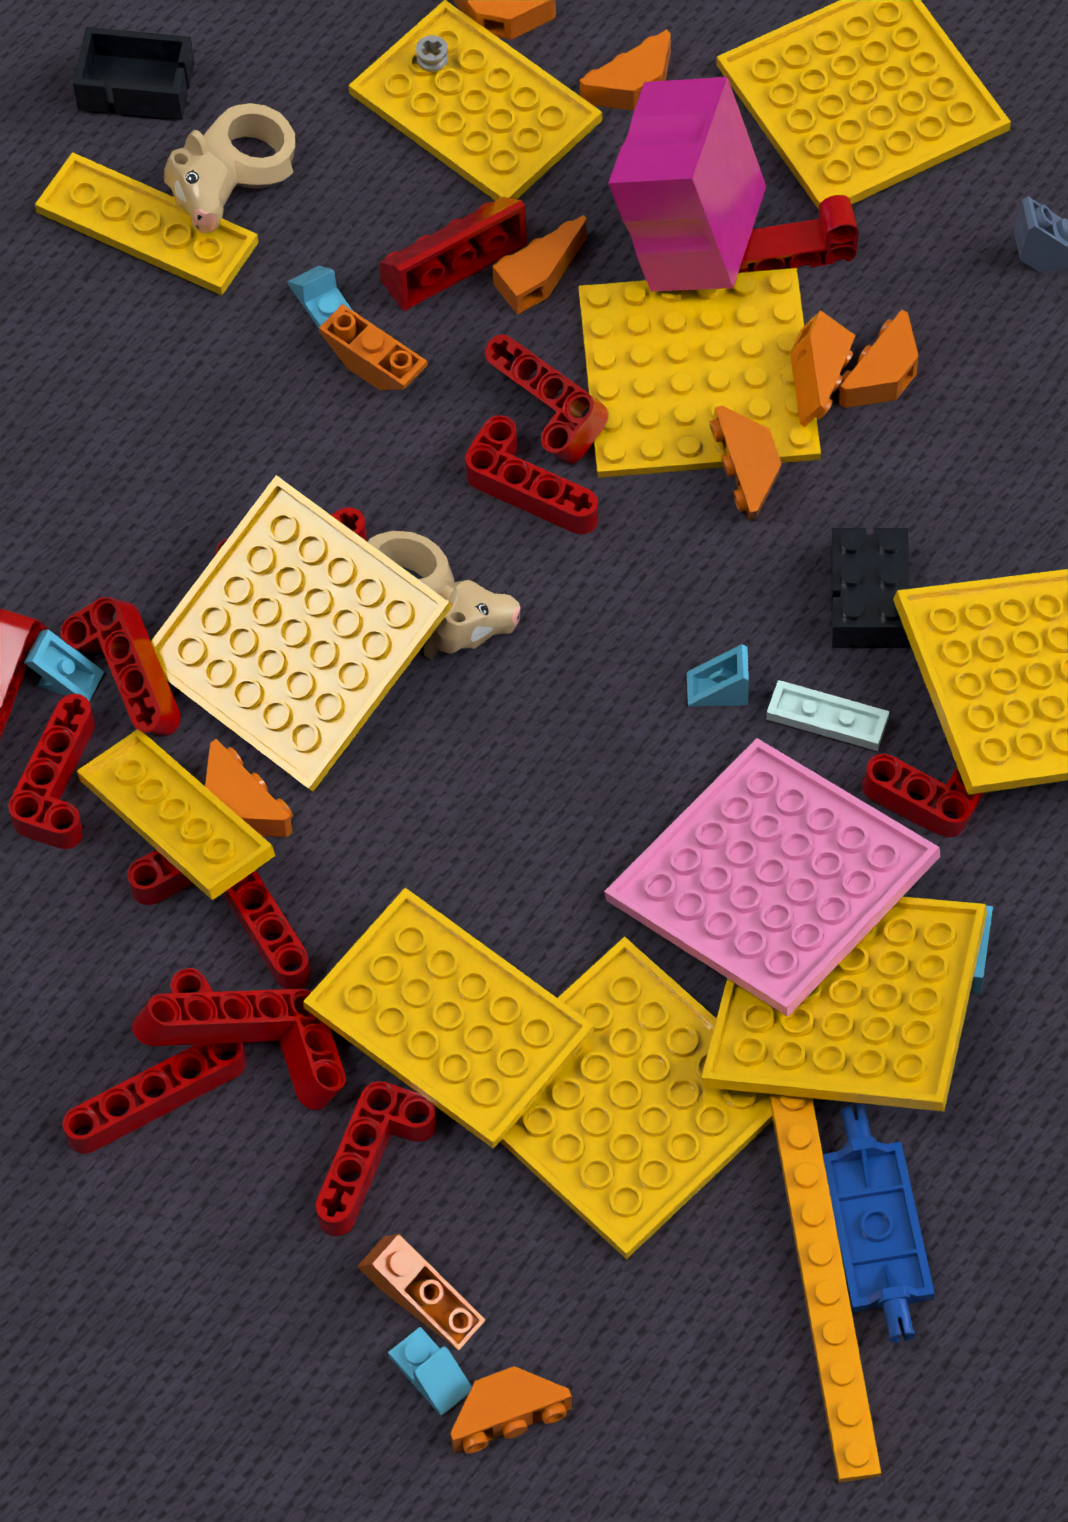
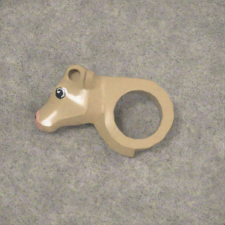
M248 103L230 107L218 117L204 136L198 130H193L188 135L185 146L171 152L164 169V182L172 189L176 204L189 213L194 228L200 233L213 232L221 223L223 207L236 185L244 188L262 189L272 187L293 174L291 163L295 151V132L280 112L265 105ZM241 137L257 138L274 148L276 154L264 158L250 157L238 151L231 141Z
M390 531L378 534L368 540L369 544L399 566L415 571L423 578L418 580L453 605L426 641L424 656L432 660L439 650L452 654L460 649H475L493 635L511 634L520 620L519 602L507 594H494L470 580L454 582L447 557L440 547L428 538L413 532Z

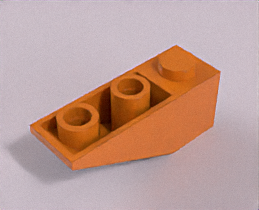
M582 215L573 221L563 223L556 231L543 238L534 239L527 247L513 255L502 257L497 264L492 266L494 286L517 315L549 297L587 239V218Z
M821 310L800 330L790 352L800 424L804 427L815 417L821 419L830 409L833 401L829 397L838 388L843 379L840 372L853 356L850 348L856 336Z
M399 1234L384 1236L357 1266L381 1291L458 1351L485 1321Z

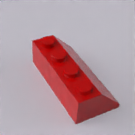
M501 197L494 202L483 204L477 211L462 219L451 221L445 228L431 235L422 236L409 247L390 253L384 260L379 262L381 282L404 312L498 262L502 257L517 252L527 246L525 204L522 200Z

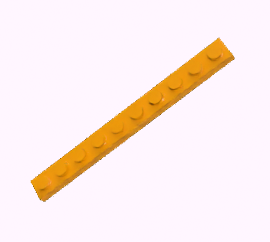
M768 1094L838 1483L880 1477V1463L813 1099Z

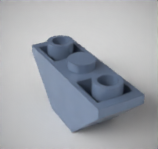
M1029 196L1022 199L1013 230L1020 260L1038 272L1068 268V220L1066 218L1062 219L1046 205L1039 204Z

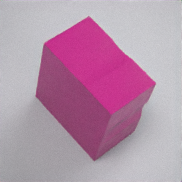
M728 77L644 82L632 116L627 138L620 149L608 184L622 220L631 235L635 252L649 289L652 292L733 288L760 208L766 184Z

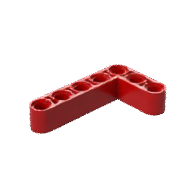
M878 754L869 760L862 781V790L869 799L909 821L947 838L961 834L986 793L968 795L965 786L961 783L963 780L958 767H956L947 784H944L888 754ZM874 775H885L890 781H879ZM909 793H918L924 799L915 800L909 796ZM943 812H954L959 818H948Z
M157 850L133 862L127 874L133 898L143 905L156 904L194 884ZM255 870L222 894L277 983L284 989H302L308 984L311 976L307 952ZM146 879L155 880L154 883L148 886L139 885L140 882ZM252 903L262 904L260 908L255 910L246 909ZM272 933L281 935L280 938L274 941L264 939ZM297 964L301 966L299 969L293 972H287L283 970L287 965Z
M194 968L179 970L171 979L170 988L172 993H183L188 989L199 990L198 992H213L204 975ZM243 1043L195 1044L72 1108L63 1118V1128L69 1146L73 1151L81 1154L94 1152L236 1078L246 1067ZM224 1052L236 1053L230 1060L218 1059ZM190 1070H197L200 1072V1074L193 1079H185L182 1077L183 1074ZM153 1089L164 1090L163 1094L159 1097L150 1098L146 1096ZM125 1107L128 1109L122 1116L110 1115L116 1108ZM79 1127H92L91 1131L85 1135L74 1134Z
M307 989L157 994L149 999L132 1022V1031L135 1037L141 1043L148 1046L279 1041L296 1096L305 1107L311 1110L323 1109L340 1091L346 1081L345 1072L330 1027L304 1008L303 1001L312 992Z

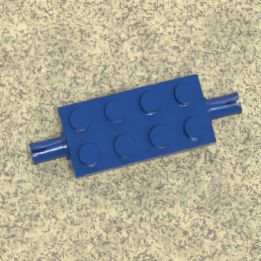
M856 1104V1120L852 1105H849L840 1111L847 1136L845 1147L838 1152L823 1154L851 1310L854 1313L882 1308L888 1328L889 1341L892 1343L900 1342V1326L903 1341L905 1342L916 1336L908 1304L934 1300L935 1293L901 1142L889 1144L877 1142L876 1138L871 1136L866 1105Z

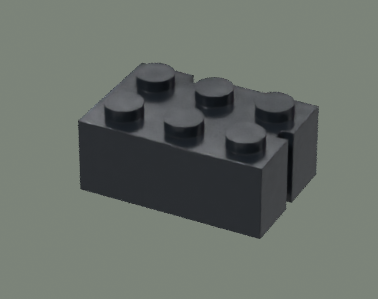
M86 27L73 80L78 110L109 113L110 107H115L116 114L183 120L188 97L187 88H190L195 65L191 37Z
M832 528L830 546L832 648H909L907 634L893 601L897 590L910 589L908 528H874L873 534H866V528Z

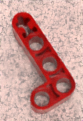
M834 195L824 199L819 205L818 219L752 229L738 273L793 268L799 270V266L810 265L812 268L831 265L836 260L846 259V262L853 260L857 254L859 231L850 198L845 195Z
M502 334L493 337L485 348L487 361L556 411L541 434V443L544 449L565 463L579 461L608 421V410L605 405L510 336ZM510 353L516 357L513 364L507 360ZM537 370L536 375L530 379L531 374ZM563 388L562 394L556 398L557 392ZM590 407L588 413L582 417L583 411ZM568 437L566 444L560 448L561 442Z
M503 415L489 418L465 455L468 483L477 490L570 532L580 535L592 532L599 522L598 498L595 493L516 457L515 454L518 447L517 430L514 421ZM504 438L505 440L497 441L495 439ZM480 466L488 467L486 469H478ZM520 481L521 483L511 484L510 482ZM544 496H554V498H551V499H545V498H542V497H544Z
M102 597L68 617L61 627V639L78 651L92 654L103 651L134 727L141 732L168 736L173 734L180 724V711L136 606L119 599ZM116 612V618H115V620H114V622H113V616H114V613ZM129 644H130V650H129V653H128V655H127V648H128V646H129ZM142 678H143V679H144V682H143V686H142V688H141V687H140V684H141V680H142Z
M0 609V739L27 669L24 661L39 632L48 630L39 620L6 609Z
M81 694L66 695L58 702L8 805L14 829L18 834L59 849L73 848L80 843L83 837V828L78 810L72 804L60 800L95 728L90 702ZM67 747L63 752H53L57 748ZM41 780H52L48 784L38 785V782H40ZM26 812H36L31 817H21ZM65 823L72 824V825H71L69 828H67V829H64V830H59V829H57V827L60 826L61 824H65Z
M377 1081L365 1087L316 1201L319 1226L323 1232L330 1236H341L351 1230L391 1134L415 1142L426 1141L433 1136L436 1131L437 1121L435 1107L432 1102L417 1092L386 1082ZM380 1101L390 1104L388 1108L381 1111L371 1108L373 1104ZM416 1114H423L428 1117L424 1122L418 1124L409 1121V1118ZM362 1137L375 1139L369 1146H359L356 1144L357 1140ZM349 1172H355L360 1175L353 1182L341 1180V1177ZM339 1196L341 1197L342 1212H336L334 1217H331L328 1212L334 1213L339 1204Z

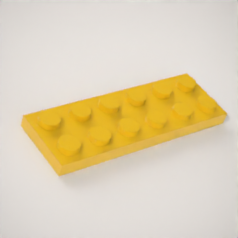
M73 152L35 203L38 214L221 296L259 243L258 234L225 219L221 220L219 227L215 231L200 233L192 225L189 213L176 204L173 196Z
M138 729L77 770L80 781L211 900L220 896L276 856L273 846L144 732Z

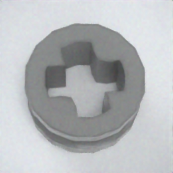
M430 35L418 41L416 55L420 68L425 71L434 72L443 69L447 65L448 48L444 39L439 36Z

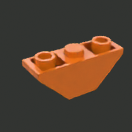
M453 0L464 14L499 38L510 40L553 20L556 15V0Z
M666 29L656 36H650L627 53H621L603 67L588 72L580 79V96L593 106L634 111L644 82L666 80L671 55L670 32Z
M344 304L319 327V333L350 371L380 391L404 390L428 365L427 360Z
M901 309L893 320L888 319L883 324L878 339L873 346L868 344L863 349L856 367L852 371L847 370L842 375L843 379L837 388L840 390L839 405L848 408L897 400L917 375L919 355L908 312Z
M721 405L714 409V420L709 421L714 441L716 443L721 441L726 455L721 456V461L726 476L734 477L737 490L733 491V496L739 512L745 511L748 520H752L760 512L780 473L781 461L769 428Z
M217 739L212 741L209 749L205 787L261 836L288 837L293 833L291 824L293 814L288 805L280 798L275 800L267 792L268 788L263 779L255 772L250 774L243 767L242 759L233 748L228 747L226 749Z
M515 1366L476 1380L450 1433L453 1450L455 1453L464 1450L466 1454H472L486 1448L489 1440L504 1435L505 1439L518 1437L528 1430L527 1426L543 1420L544 1424L558 1422L567 1416L568 1410L572 1409L571 1393L566 1387Z

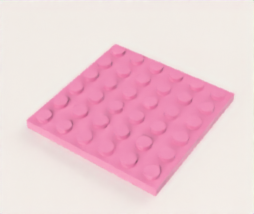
M756 738L604 893L606 901L781 1013L789 1016L941 856L940 848Z

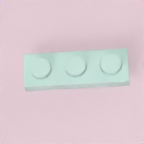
M778 680L767 710L766 720L878 751L889 720V711Z

